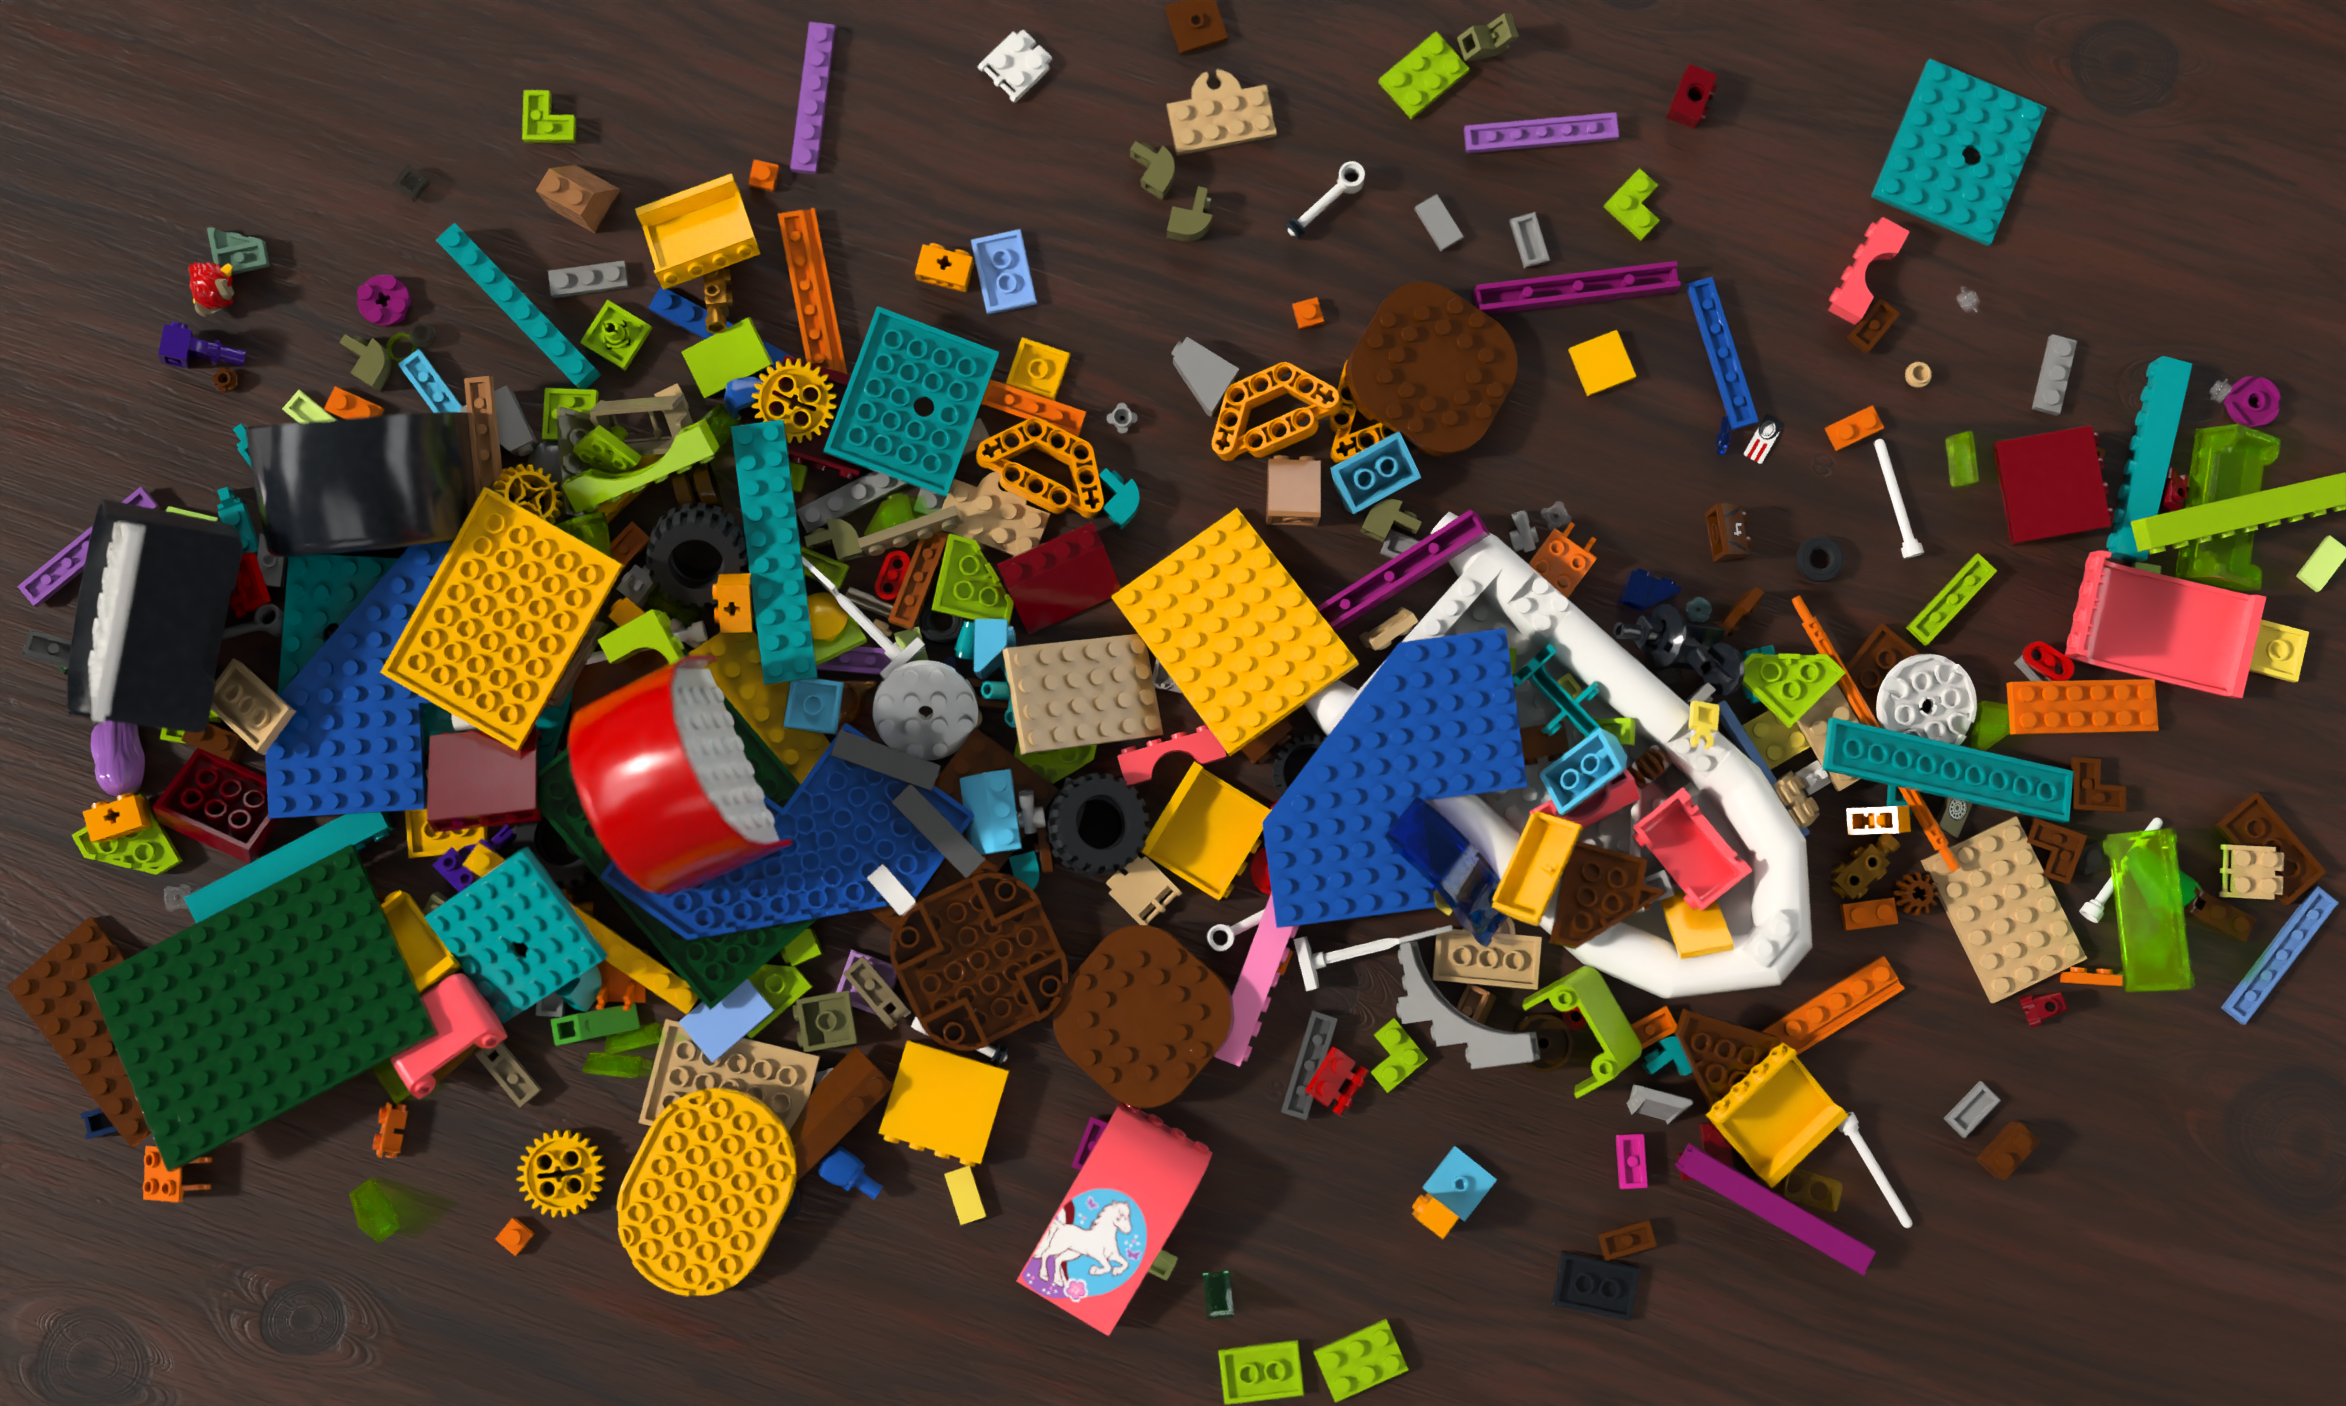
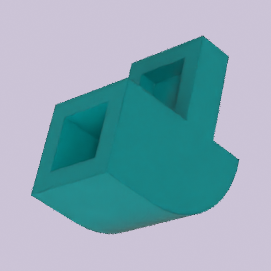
M1105 468L1099 474V479L1115 496L1103 507V513L1122 530L1138 511L1140 503L1139 490L1133 479L1124 486L1122 484L1124 479L1115 470L1110 472Z
M1035 851L1009 857L1014 877L1020 879L1034 891L1040 880V867Z
M595 965L558 989L556 995L573 1009L587 1012L596 1000L601 988V974L598 967Z
M1666 1036L1657 1041L1661 1050L1659 1051L1656 1048L1644 1057L1646 1061L1641 1064L1648 1074H1653L1669 1061H1671L1682 1076H1687L1692 1072L1676 1036Z

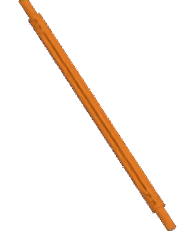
M1800 595L1793 598L1791 602L1804 622L1802 626L1805 628L1819 654H1827L1846 672L1836 683L1859 722L1881 728L1816 616L1813 617ZM1898 787L1934 850L1939 851L1950 872L1959 869L1960 866L1948 847V840L1920 793L1915 790Z

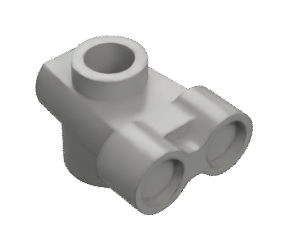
M1523 510L1511 514L1517 530L1509 532L1514 551L1523 550L1528 552L1536 549L1535 543L1539 542L1535 527L1530 528L1529 526L1530 522L1527 511Z
M1033 790L1019 791V803L1022 812H1017L1019 828L1024 827L1025 834L1036 833L1037 828L1046 827L1043 806L1034 807Z

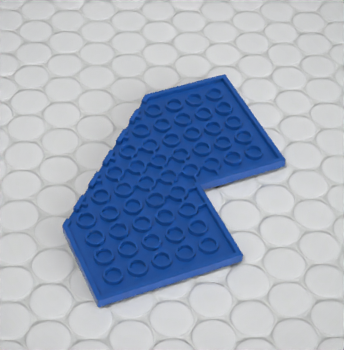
M453 543L410 546L281 692L279 697L296 712L265 753L269 818L427 809L422 704L432 702L380 672Z
M1506 628L1399 642L1262 822L1277 928L1436 907L1421 801L1528 787Z
M847 723L841 729L842 731L870 740ZM837 734L784 808H781L764 796V804L774 817L773 826L779 840L791 839V845L692 889L665 895L643 890L620 870L614 860L611 861L600 878L685 939L690 940L891 906L868 880V876L881 865H884L915 900L945 859V856L892 803L910 783L831 756L838 737ZM913 785L962 835L974 818V813L936 786H933L932 791Z

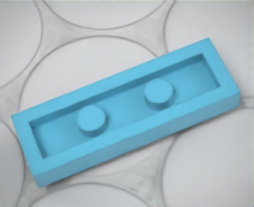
M420 349L398 363L433 413L461 412L459 408L462 405Z

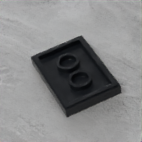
M1561 1251L1551 1304L1631 1321L1640 1268Z

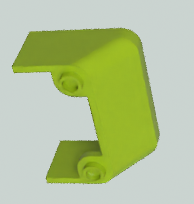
M1583 966L1528 996L1523 1001L1522 1006L1524 1010L1547 998L1559 1011H1569L1578 1006L1605 1052L1596 1056L1592 1062L1593 1076L1575 1085L1574 1095L1576 1098L1615 1078L1636 1061L1642 1053L1641 1041L1602 975L1594 967Z

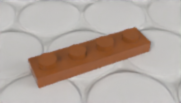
M939 531L933 533V536L930 538L919 539L888 618L889 623L914 631L943 557L948 533Z

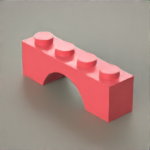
M1884 217L1877 223L1872 222L1865 233V236L1868 237L1864 245L1860 244L1853 255L1856 261L1852 267L1848 265L1841 277L1844 280L1841 288L1836 287L1829 298L1832 304L1828 311L1856 325L1863 318L1874 298L1865 282V271L1868 264L1876 260L1893 259L1898 254L1910 231Z
M1207 725L1196 728V733L1190 735L1183 731L1171 735L1172 740L1162 742L1160 738L1147 742V747L1137 750L1136 746L1122 749V754L1117 757L1123 778L1127 781L1126 786L1130 787L1151 781L1155 764L1169 753H1186L1195 758L1202 766L1226 759L1225 749Z
M1625 767V771L1564 816L1559 814L1552 799L1529 811L1531 815L1535 811L1580 824L1584 829L1640 799L1634 777Z

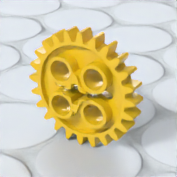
M790 358L786 359V366L777 361L776 370L768 366L767 372L769 376L762 373L759 375L763 384H754L760 390L751 396L758 399V402L754 403L752 408L760 409L755 418L763 417V422L783 420L788 443H791L795 436L798 442L802 443L803 435H806L811 441L813 439V431L820 436L822 431L819 426L829 427V423L825 418L833 419L835 415L829 409L837 407V404L830 402L831 399L837 396L836 393H829L834 384H826L824 382L829 375L820 376V366L813 371L811 369V361L802 366L801 358L797 359L795 365H792ZM781 378H791L794 383L793 389H783L780 385ZM806 388H815L818 391V398L816 400L807 399L804 393ZM773 390L789 398H792L795 394L798 396L799 402L816 407V411H812L801 404L793 407L791 406V400L774 395ZM773 401H779L784 405V412L782 414H775L771 410V403ZM799 411L807 413L809 417L808 423H798L795 419V413Z
M560 1130L554 1131L553 1138L549 1132L544 1133V1141L540 1138H535L534 1143L536 1147L531 1145L526 1147L530 1155H522L520 1157L526 1164L517 1167L518 1170L524 1172V1175L518 1177L517 1181H525V1185L519 1190L529 1192L524 1199L525 1201L535 1200L532 1206L533 1209L540 1205L542 1206L541 1214H546L551 1209L552 1217H556L561 1210L562 1216L567 1217L569 1209H571L575 1215L579 1213V1205L583 1209L589 1207L586 1199L590 1201L597 1199L593 1191L602 1190L597 1181L605 1180L604 1176L599 1175V1171L606 1167L598 1165L597 1162L603 1158V1155L595 1156L594 1152L598 1146L589 1148L590 1138L580 1141V1132L576 1133L573 1138L571 1137V1130H566L563 1137ZM570 1151L578 1154L579 1161L576 1165H572L568 1161ZM545 1154L552 1159V1165L549 1169L545 1168L541 1162ZM584 1168L585 1170L584 1173L569 1174L563 1177H538L539 1173H551L560 1169L566 1171ZM573 1178L581 1181L582 1186L579 1192L571 1188L570 1184ZM547 1181L554 1184L555 1192L553 1195H548L544 1190V1185Z

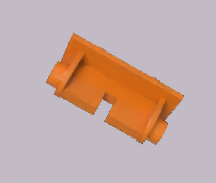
M386 1101L385 1108H380L378 1123L382 1124L380 1134H375L373 1141V1150H377L376 1155L382 1158V1153L386 1152L385 1157L396 1158L397 1153H400L403 1134L393 1132L394 1128L405 1129L408 1110H406L407 1105L396 1103L395 1108H392V1104Z

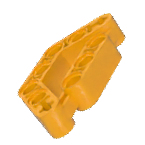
M1347 361L1337 389L1343 400V407L1336 415L1342 414L1346 416L1348 422L1340 425L1334 419L1336 415H1330L1329 426L1336 432L1331 449V459L1336 464L1366 449L1360 443L1361 438L1369 437L1372 439L1373 444L1387 438L1384 430L1388 427L1382 423L1349 434L1356 406L1352 400H1345L1341 395L1343 391L1350 390L1348 381L1345 378ZM1340 447H1342L1343 450L1350 449L1348 450L1346 456H1344L1342 453L1338 454V450Z
M1281 362L1240 380L1227 388L1212 438V448L1224 461H1231L1247 451L1254 457H1265L1314 435L1319 426L1317 420L1328 415L1338 414L1342 410L1343 400L1337 389L1288 362ZM1285 373H1292L1289 380L1281 381ZM1268 383L1265 391H1257L1261 384ZM1306 385H1314L1311 392L1302 393ZM1287 393L1310 405L1306 408H1298L1257 426L1244 435L1251 409ZM1238 394H1245L1242 401L1234 402ZM1321 394H1322L1325 398H1327V399H1329V400H1332V399L1334 398V401H1333V402L1328 401V402L1326 403V402L1324 401V399L1321 397ZM1238 418V421L1234 426H1227V423L1230 419ZM1302 419H1311L1307 426H1299ZM1279 429H1287L1284 436L1276 437V432ZM1256 439H1263L1261 446L1252 448V444ZM1228 443L1230 444V446L1225 447L1224 450L1221 449L1222 446H1227Z
M1033 417L982 441L978 446L976 453L977 463L983 468H989L999 473L1000 484L1005 490L1055 514L1063 513L1067 508L1079 512L1085 518H1094L1100 513L1104 504V498L1094 451L1089 442L1049 422ZM1035 427L1040 431L1041 435L1037 437L1031 436L1027 429ZM1013 438L1017 441L1018 446L1014 448L1008 447L1005 444V440ZM1060 439L1064 446L1062 448H1055L1051 444V440ZM1032 448L1039 450L1069 465L1074 492L1023 465L1008 460ZM987 450L988 453L994 451L992 458L989 455L984 456V451ZM1082 450L1086 453L1087 458L1080 460L1075 456L1074 452ZM1014 472L1019 479L1014 482L1009 481L1005 474ZM1088 475L1092 483L1083 484L1079 476ZM1036 483L1040 485L1042 491L1033 493L1030 491L1029 485ZM1090 492H1091V495H1090L1091 503H1092V504H1096L1095 507H1094V509H1091V506H1090V505H1086V503H1087V501H1088V499H1089L1088 493H1090ZM1061 495L1065 499V503L1061 505L1054 503L1052 496Z

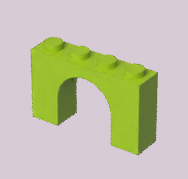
M652 609L598 639L609 663L619 664L649 648L661 652L667 658L669 664L685 657L682 652L684 646L677 635L674 636L669 628L672 625L669 617L660 610Z

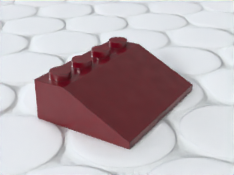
M1093 522L1084 524L997 563L1028 635L1110 599L1112 595L1121 590Z
M200 748L194 751L153 806L158 823L248 864L254 862L263 850L279 818H269L267 777Z

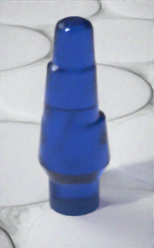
M1727 416L1722 417L1720 433H1718L1716 439L1717 454L1720 455L1727 454V448L1730 445V424Z

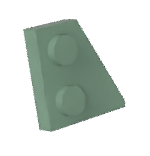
M213 227L207 228L213 262L216 265L220 264L221 267L228 263L232 265L231 275L270 267L266 243L262 239L245 237L233 232L228 233Z

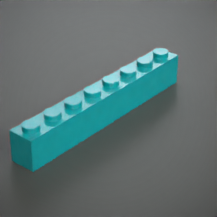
M455 223L436 239L448 254L579 389H587L601 376L590 362Z
M2161 356L2148 366L2146 376L2149 379L2147 386L2141 394V401H2143L2142 409L2138 412L2135 419L2137 430L2129 445V449L2132 450L2131 456L2124 466L2126 477L2124 484L2121 485L2118 492L2120 503L2114 512V522H2112L2114 523L2113 533L2109 535L2106 544L2107 548H2109L2108 552H2111V557L2132 563H2141L2148 558L2149 550L2140 552L2137 550L2131 521L2158 515L2192 363Z
M387 811L345 814L184 897V900L195 922L198 923L350 844L355 845L359 853L366 849L365 844L373 840L379 842L390 836L389 832L396 828Z

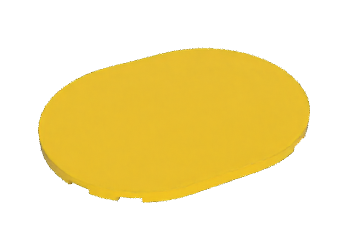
M707 1088L679 1098L667 1106L655 1119L624 1178L617 1201L618 1232L622 1245L633 1260V1265L650 1282L666 1291L679 1295L707 1296L724 1291L737 1284L759 1263L791 1201L796 1183L797 1166L794 1147L785 1126L778 1116L763 1102L747 1093L729 1088Z

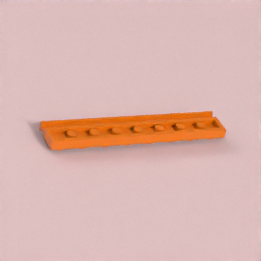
M815 208L805 211L797 210L779 213L778 218L806 362L811 361L813 364L847 374Z
M1881 956L1765 1027L1761 1032L1781 1038L1780 1044L1783 1042L1797 1052L1795 1056L1905 988L1900 984L1897 975L1885 956Z

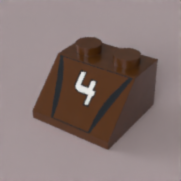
M1717 503L1705 512L1713 563L1744 559L1750 555L1749 551L1752 549L1750 536H1746L1747 515L1745 510L1742 511L1741 504Z

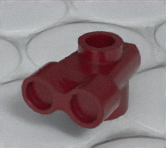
M2168 468L2159 506L2160 510L2164 512L2182 510L2184 500L2188 497L2187 491L2190 488L2189 476L2179 475L2176 469Z
M2049 992L2038 997H2033L2031 994L2020 998L2021 1006L2031 1028L2043 1025V1020L2068 1010L2062 992ZM2053 1002L2056 1005V1009H2048L2046 1003Z

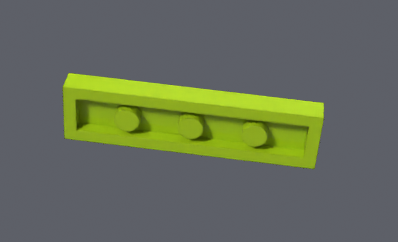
M1979 553L1975 554L1906 629L1924 646L1928 645L1997 570Z

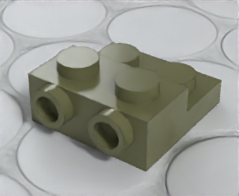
M850 990L796 999L797 1005H793V1014L795 1021L800 1023L801 1031L797 1032L799 1047H803L804 1052L858 1043Z

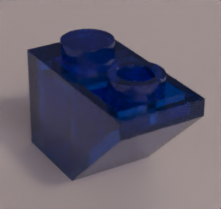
M1643 569L1632 570L1627 575L1618 603L1644 611L1676 596L1681 592L1682 587L1675 585L1676 582L1669 578L1661 577L1660 580L1651 577L1652 573Z

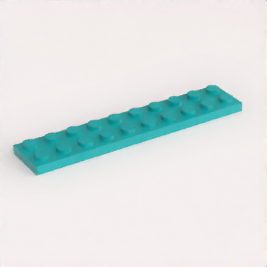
M775 420L732 426L731 432L749 571L751 573V586L764 684L771 685L818 678L784 421Z
M1832 717L1828 719L1822 768L1824 771L2056 822H2069L2074 771Z

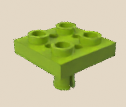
M607 300L580 343L626 371L653 328L651 325Z
M598 425L581 439L572 450L582 461L604 472H628L638 464L642 457L623 443L624 439L628 436V432L623 427L617 425L611 429V432Z

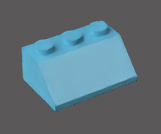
M1399 431L1330 468L1335 489L1345 509L1352 514L1361 511L1421 478Z
M975 619L974 673L978 679L986 680L1000 666V662L1004 657L1003 649L1016 647V633L1013 630V626L1009 625L1007 619Z
M1599 728L1540 772L1539 775L1559 814L1564 816L1625 771L1627 755L1615 735Z
M1007 769L959 778L963 806L974 813V818L966 828L968 842L981 855L1022 850L1012 771Z

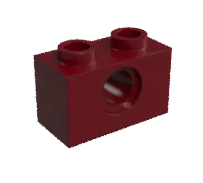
M1689 64L1683 73L1666 118L1693 129L1699 121L1703 122L1709 110L1708 107H1705L1708 99H1713L1718 85L1714 84L1717 74ZM1693 93L1697 95L1699 101L1691 100L1688 94Z

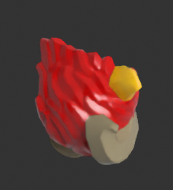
M194 262V264H189L190 289L196 312L203 317H210L220 309L231 306L233 303L232 296L235 293L232 288L231 276L233 266L229 263L223 267L215 263L203 264Z

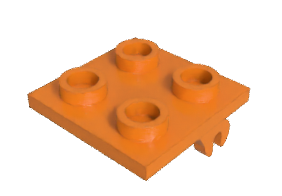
M1572 522L1569 523L1563 533L1554 528L1529 562V565L1566 598L1570 596L1597 559L1596 556L1589 552L1596 541L1594 537L1590 538L1584 548H1581L1567 538L1575 526Z
M606 960L596 964L600 971L602 982L595 1000L598 1001V1005H596L597 1010H603L607 1002H625V1005H623L624 1011H630L631 1005L634 1002L646 1003L647 988Z
M157 1146L145 1147L143 1200L183 1202V1191L211 1189V1184L206 1183L181 1184L182 1167L173 1172H167ZM202 1156L190 1163H211L212 1157Z

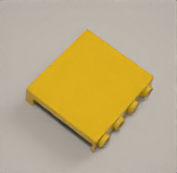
M732 173L635 209L656 269L654 270L655 275L663 290L761 254Z
M1194 761L1146 838L1144 849L1139 852L1216 900L1220 901L1221 897L1227 899L1235 886L1231 884L1232 879L1236 874L1238 876L1242 875L1248 865L1244 861L1248 853L1255 854L1262 842L1258 839L1263 831L1262 822L1271 810L1208 772L1203 766Z
M399 890L385 898L382 908L415 979L417 988L421 995H423L444 979L459 971L462 965L424 918L426 915L410 894Z
M907 1040L879 1133L885 1135L884 1140L899 1144V1141L903 1140L909 1142V1147L912 1149L924 1151L926 1147L935 1150L934 1155L949 1159L950 1155L961 1158L960 1163L975 1167L976 1163L981 1164L983 1161V1155L1010 1070Z
M1783 1042L1773 1048L1768 1057L1760 1064L1754 1066L1750 1074L1741 1082L1735 1084L1731 1091L1722 1100L1716 1102L1706 1114L1757 1177L1771 1188L1848 1117L1843 1108L1831 1100L1795 1056L1797 1052Z

